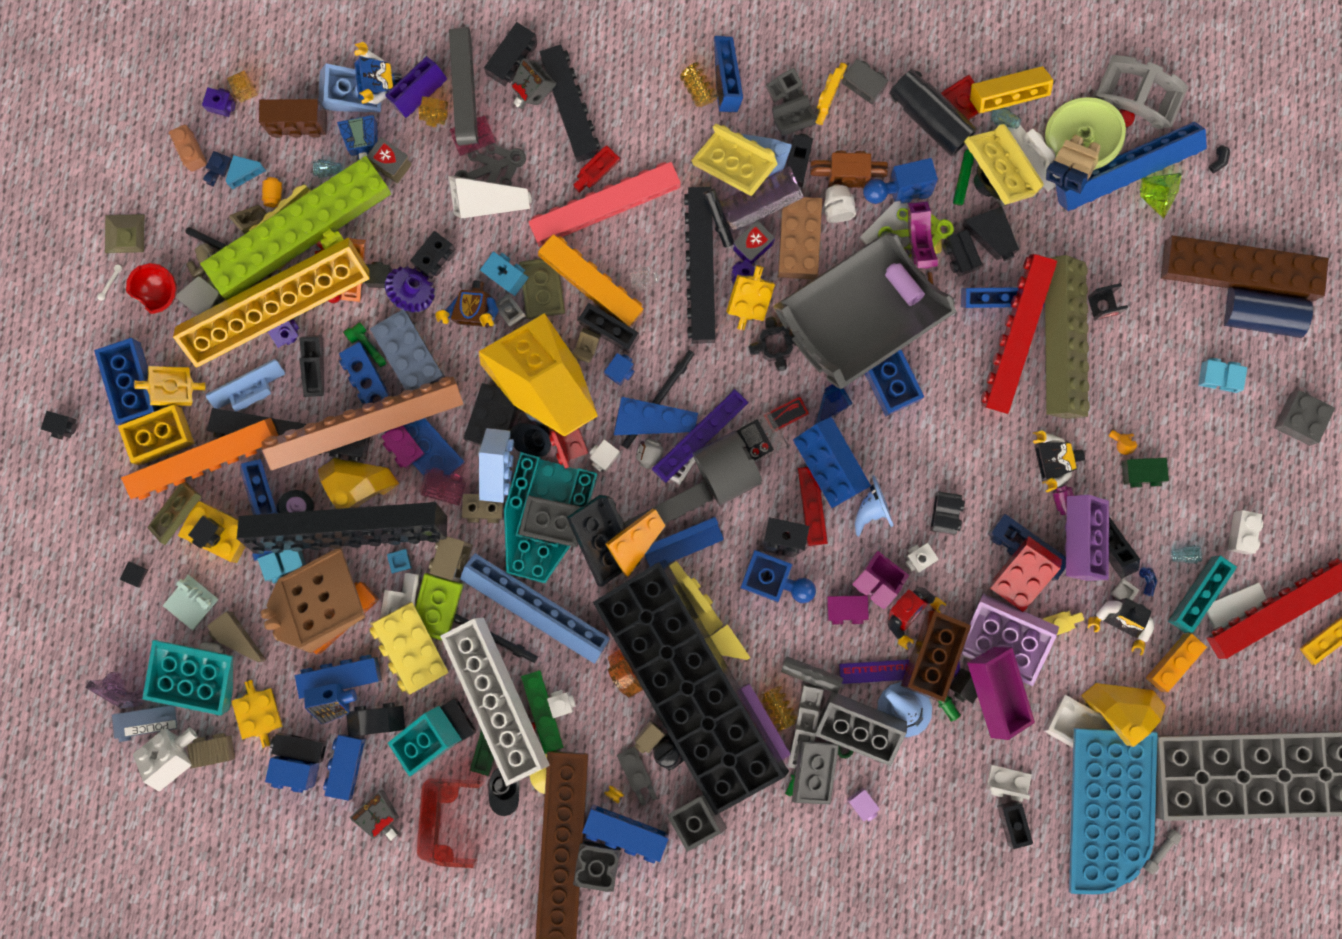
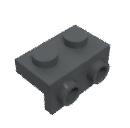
M808 95L772 108L774 123L782 137L816 124L817 116L810 106Z

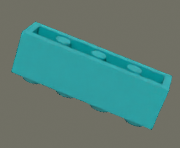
M1221 555L1211 556L1168 622L1184 633H1193L1237 566Z

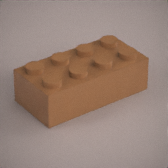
M783 196L777 278L810 280L817 278L822 198Z

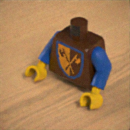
M474 280L471 290H461L453 302L445 310L437 311L435 316L437 322L442 319L444 324H448V318H451L458 325L492 327L494 325L493 320L499 310L492 296L483 291L484 282Z

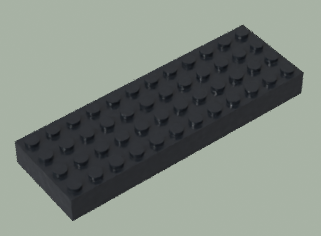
M666 560L654 564L593 601L715 815L783 779L788 774V768Z

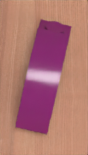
M928 201L908 203V231L913 263L917 265V268L924 269L938 266V258L932 242L931 209Z

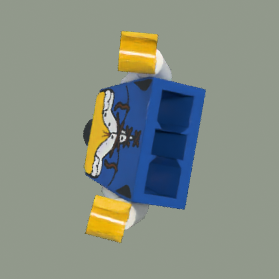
M365 42L356 43L355 46L359 50L354 51L356 56H361L354 63L358 99H364L361 101L362 104L367 102L379 104L386 99L385 94L402 79L401 74L391 73L390 63L384 62L383 59L369 51Z

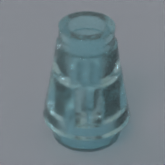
M1005 107L992 112L991 121L995 125L1005 124L1009 128L1017 129L1021 124V118Z
M322 159L313 161V176H318V178L335 176L341 172V163Z
M1194 544L1171 550L1172 562L1190 564L1202 562L1201 546H1195Z

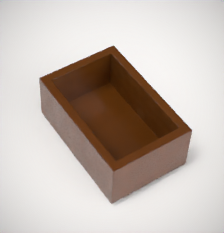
M259 99V123L271 137L281 138L282 135H290L294 138H300L302 135H309L310 137L318 138L321 135H326L327 112L318 99Z

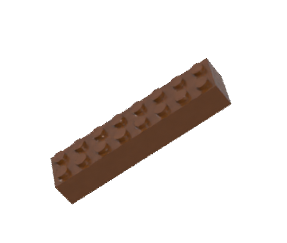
M1172 235L1164 244L1161 279L1222 288L1233 287L1316 301L1325 296L1329 258Z

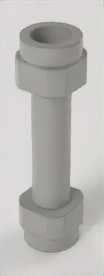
M1174 829L1167 833L1165 836L1167 840L1153 858L1145 862L1143 868L1151 875L1158 871L1160 868L1158 864L1174 844L1178 845L1181 841L1182 835Z

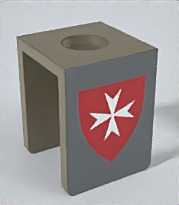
M382 137L367 155L375 169L396 183L400 182L412 165L407 160V154Z

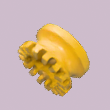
M609 785V790L604 792L607 797H610V799L618 804L620 797H624V794L612 785Z

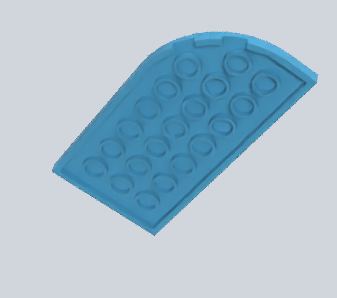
M1074 728L1069 892L1071 894L1092 895L1116 891L1117 888L1133 881L1141 873L1140 870L1145 862L1149 860L1155 837L1158 732L1152 731L1135 747L1126 745L1114 730Z

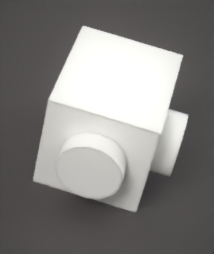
M603 440L599 446L596 444L589 453L592 455L590 457V460L593 462L591 466L599 472L602 469L607 472L620 455V451L606 440Z

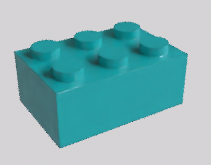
M437 706L420 716L387 744L410 777L426 768L462 739L440 706Z

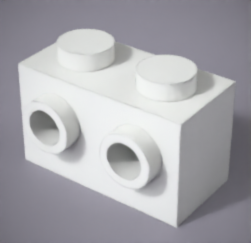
M1245 510L1234 512L1227 551L1246 555L1256 554L1260 546V540L1258 539L1259 531L1263 528L1262 514Z

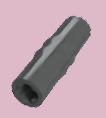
M788 656L781 670L782 673L835 693L839 692L843 681L842 677Z

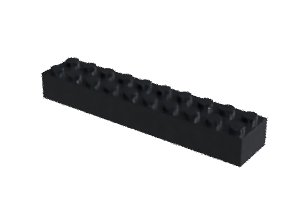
M436 502L239 516L236 539L254 554H264L265 551L282 553L284 550L295 552L303 551V549L322 550V548L326 547L340 549L342 546L359 548L361 545L380 546L385 543L399 545L400 542L418 544L420 541L439 542L440 540L447 539L448 516Z

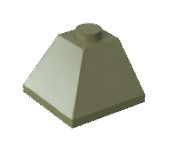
M105 215V253L144 252L145 215Z

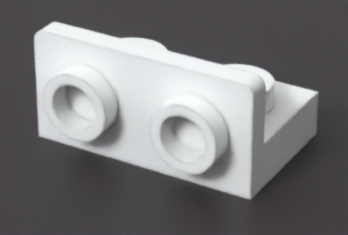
M991 765L986 789L991 790V795L1003 797V794L1011 795L1012 800L1023 802V798L1030 799L1028 791L1032 774Z

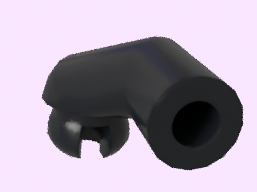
M1220 145L1216 149V154L1219 155L1218 160L1208 166L1213 174L1228 164L1231 153L1229 147Z

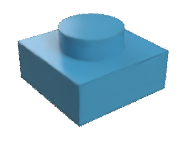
M407 549L387 554L392 574L412 569Z

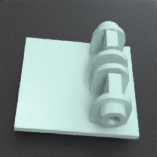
M187 575L184 580L180 579L176 583L177 589L163 604V607L193 631L219 599L194 578Z

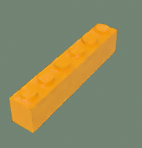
M553 234L539 249L538 257L608 315L631 327L643 313L642 303L636 298L631 299L623 287H617L613 284V280L605 273L602 275L594 263L585 261L577 249L574 248L572 250L567 246L568 243L561 236L556 237Z

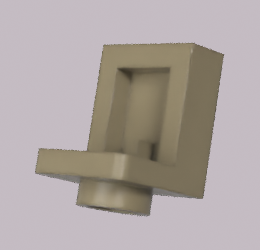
M583 328L580 332L577 346L572 353L573 356L580 361L590 363L596 353L601 335Z

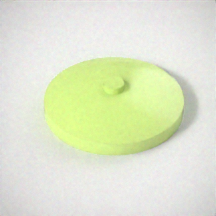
M1091 97L1078 98L1063 104L1051 115L1045 130V142L1048 147L1054 150L1055 157H1057L1066 140L1070 141L1074 135L1084 139L1082 146L1086 148L1089 147L1091 142L1100 144L1098 164L1094 168L1095 170L1110 163L1120 153L1126 135L1125 122L1117 108L1107 101Z

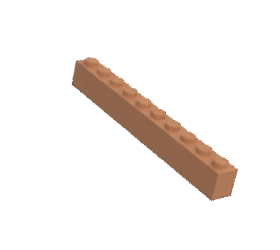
M444 377L438 382L423 384L418 389L406 390L394 397H385L377 403H367L362 408L350 409L335 417H326L321 422L308 423L303 428L291 429L279 436H270L261 442L262 451L270 470H274L464 404L454 377Z

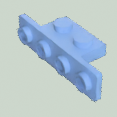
M273 359L207 393L206 398L216 409L231 403L232 408L237 412L270 395L271 391L268 383L285 375V371L279 362Z

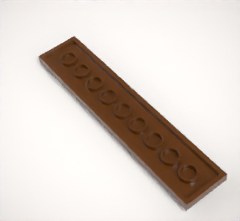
M547 752V760L550 766L546 767L535 939H577L580 887L573 885L579 846L580 843H583L584 833L582 832L585 818L589 753Z

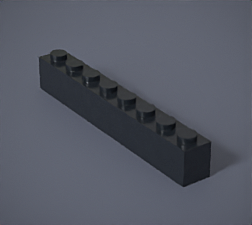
M688 187V194H684V206H688V213H685V224H689V231H685V243H689V250H686V262H690V269H686V281H690V288H687V300H691V307L687 308V319H691V327H688V338H692V344L715 343L716 340L712 214L703 194L705 191L710 190L711 187Z
M212 408L207 431L213 433V437L220 438L269 417ZM271 418L278 435H282L291 429L303 428L306 425L304 423ZM371 437L324 453H329V457L341 459V456H347L348 460L360 462V459L366 460Z

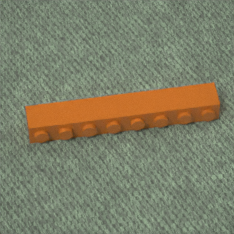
M268 418L121 477L130 499L138 497L139 500L151 496V491L162 492L169 489L167 485L171 483L177 486L186 482V477L191 476L194 479L204 475L203 471L206 469L212 472L222 468L221 463L227 461L229 465L239 461V456L245 454L247 458L257 454L256 449L262 447V441L270 436L279 435L272 419Z

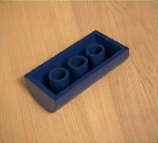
M1233 287L1228 288L1224 326L1303 338L1308 332L1313 317V304L1311 300Z

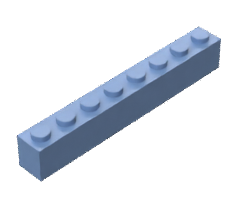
M476 553L464 566L460 580L592 663H596L607 646L610 637Z

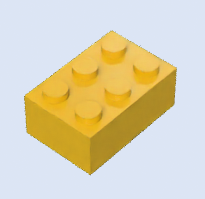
M174 404L118 426L130 462L139 466L195 444L183 409Z
M198 501L189 513L178 536L192 543L193 539L188 534L202 516L210 517L224 527L225 530L220 535L221 539L217 545L211 548L203 547V549L229 562L238 563L245 549V546L236 539L238 519L205 502Z

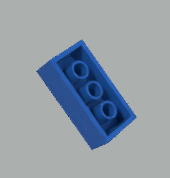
M129 338L94 350L116 425L120 426L161 410L159 405H150L147 389H134L135 380L147 381L148 365L141 342Z
M899 350L865 373L885 417L924 398L922 390L902 350Z
M832 417L815 424L793 439L831 508L840 505L871 487Z
M594 804L582 832L586 834L585 837L592 841L600 839L605 841L606 846L614 849L617 846L625 849V853L636 856L637 853L644 856L643 859L650 863L661 861L669 839L668 832Z

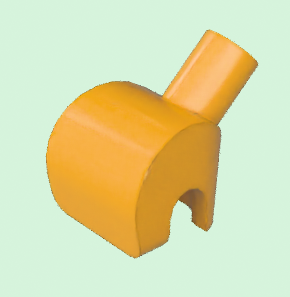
M1112 430L1109 434V437L1117 441L1119 453L1123 455L1134 453L1138 445L1136 441H1132L1133 433L1120 434Z

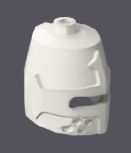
M835 184L826 189L824 212L827 222H844L855 217V201L847 186Z

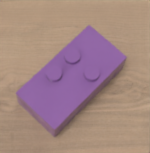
M1092 495L1067 496V522L1065 524L1066 576L1085 581L1109 580V501Z

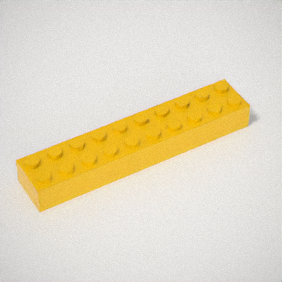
M348 237L175 326L173 338L197 368L369 280V269Z

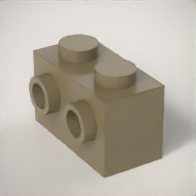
M463 494L462 518L467 519V523H479V519L487 520V523L497 524L499 520H504L505 498L502 503L479 500V494Z

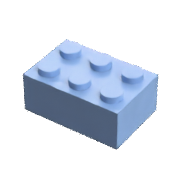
M486 428L479 451V500L503 503L505 495H509L510 483L513 480V471H510V467L513 466V455H510V451L513 450L514 440L510 439V431Z

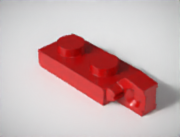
M606 145L580 170V173L577 175L578 180L573 184L574 189L578 193L586 187L590 189L620 161V157Z

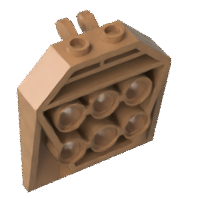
M342 548L334 549L279 578L266 605L267 609L261 611V617L269 619L264 622L265 629L273 630V635L277 641L308 653L314 652L365 618Z

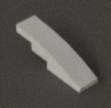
M803 684L788 767L796 768L800 740L814 741L823 688Z

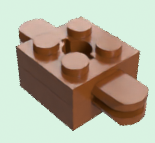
M839 150L831 154L830 160H813L810 162L812 168L810 174L812 176H827L828 187L839 184L848 188H864L871 177L884 178L888 176V170H886L888 163L871 161V153H866L865 151L847 153L846 151Z

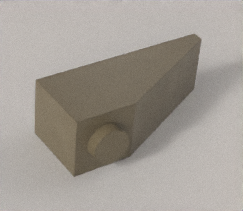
M226 611L207 625L210 630L208 633L214 641H218L256 662H264L266 660L233 612Z

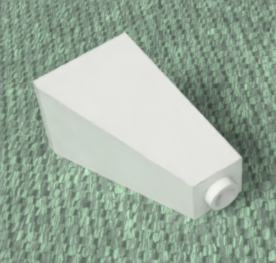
M448 176L453 212L459 218L530 209L529 204L532 202L530 192L526 188L458 176Z

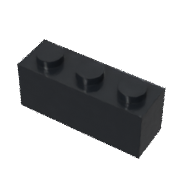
M516 22L484 66L486 75L503 86H506L508 82L511 83L523 58H526L528 53H532L537 47L536 34Z
M590 303L587 304L578 319L580 325L600 334L602 338L629 354L640 338L639 332Z

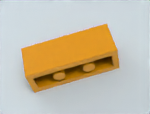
M1184 633L1147 675L1146 679L1160 692L1168 693L1204 652L1207 646L1192 633Z

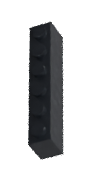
M561 44L539 51L545 71L557 83L552 92L576 162L593 158L598 153V149L601 148L598 138H593L592 132L595 130L592 121L587 120L586 114H588L586 103H581L580 97L582 92L580 86L574 83L573 79H576L573 67L569 68L568 62L570 57L568 51H563Z

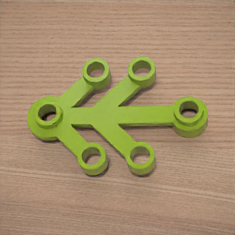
M900 208L896 214L898 220L908 223V210ZM904 211L906 217H900L899 212ZM931 214V225H933L931 226V235L934 234L932 242L933 247H935L940 239H946L953 234L954 227L949 220H938ZM884 226L877 235L880 237L882 233L889 232L903 238L909 237L908 229L892 230V228ZM940 227H946L947 232L942 233ZM909 243L908 246L904 247V250H909V252H910L909 258H910V257L912 256V254H911V248H910V243Z

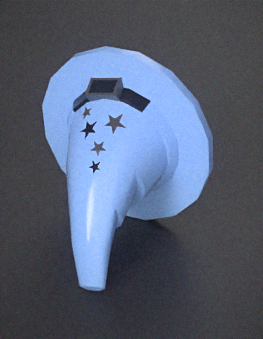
M875 475L872 476L874 484L869 487L870 492L863 499L856 515L855 532L858 537H860L865 524H868L873 519L878 520L884 517L887 518L891 527L894 526L889 508Z
M902 682L890 685L882 692L878 700L877 710L907 721V734L905 737L919 735L927 728L932 718L930 699L901 687Z

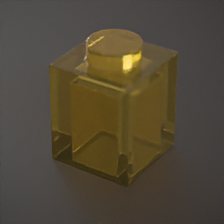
M245 70L227 78L234 95L241 103L258 95L251 78Z

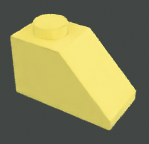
M728 624L710 636L721 655L744 660L750 659V656Z

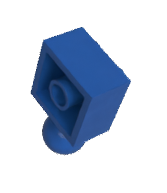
M932 158L893 166L888 183L881 179L869 180L863 189L865 199L872 204H879L887 198L888 194H892L894 202L900 201L901 204H905L913 199L929 198L933 194L938 180Z
M756 550L753 551L740 589L774 602H779L783 590L791 592L793 599L799 603H808L816 595L815 584L810 579L799 578L795 581L788 579L792 567L791 563ZM766 571H768V576H770L771 579L766 580V582H764L763 577H761V573L764 574Z

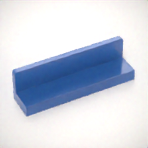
M716 517L652 543L645 553L649 566L651 567L662 560H666L669 564L723 541L724 538Z

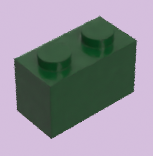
M1167 457L1127 459L1122 461L1123 484L1130 485V488L1143 487L1142 484H1150V487H1161L1162 483L1169 481Z

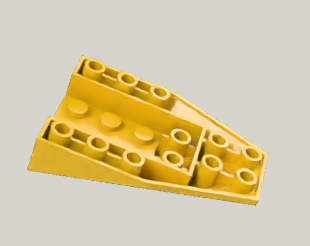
M545 313L479 351L480 365L511 403L564 437L598 417L579 363Z

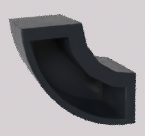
M395 702L384 703L383 708L366 709V706L354 707V711H350L346 715L348 736L386 733L405 729L404 707L395 706Z

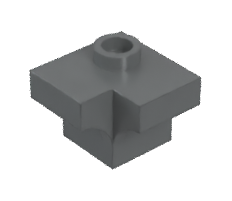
M794 67L765 85L774 103L780 99H783L786 103L804 96L802 91L803 83Z

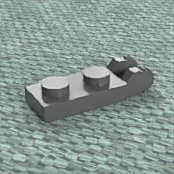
M634 746L617 754L618 760L633 792H636L642 806L646 805L645 797L640 789L646 786L650 797L653 800L658 799L636 747Z

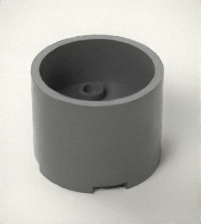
M736 431L692 452L698 469L719 506L762 484L758 468L748 450L744 448L746 445Z

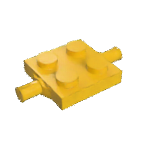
M840 63L839 67L835 69L834 74L830 73L825 89L822 91L817 105L819 114L815 123L818 125H823L829 113L828 110L847 68L845 63Z
M756 265L753 276L737 275L726 312L740 317L737 326L739 330H745L747 320L764 321L775 284L761 279L764 269L761 265Z
M148 366L147 381H134V389H147L150 405L171 406L174 404L177 406H192L193 390L205 391L206 388L205 382H193L190 376V367Z
M253 680L244 682L247 694L242 698L231 701L242 740L253 736L260 737L262 748L270 746L268 734L272 730L283 727L272 688L264 691H255Z

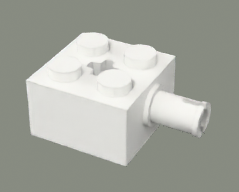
M189 727L179 737L164 728L133 753L144 783L157 791H161L191 766L184 747L198 737L192 728Z

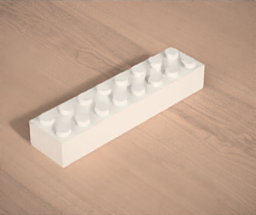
M474 618L441 635V639L506 786L550 766L485 619Z

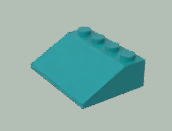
M152 640L143 700L220 716L230 710L233 694L232 655Z

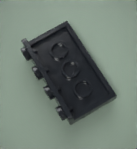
M598 495L566 518L597 586L603 587L622 573L621 568L605 543L622 532L625 527L622 517L617 512L615 501L610 496Z

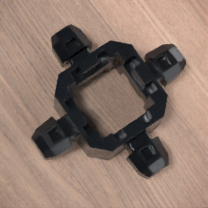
M768 317L765 319L766 330H763L759 337L760 343L750 344L748 346L750 355H758L762 352L765 360L769 362L776 361L774 364L778 372L784 371L787 368L784 358L789 357L793 350V345L797 346L792 340L795 336L794 334L790 336L789 329L784 326L776 327V319ZM783 334L787 349L784 352L769 354L765 338Z

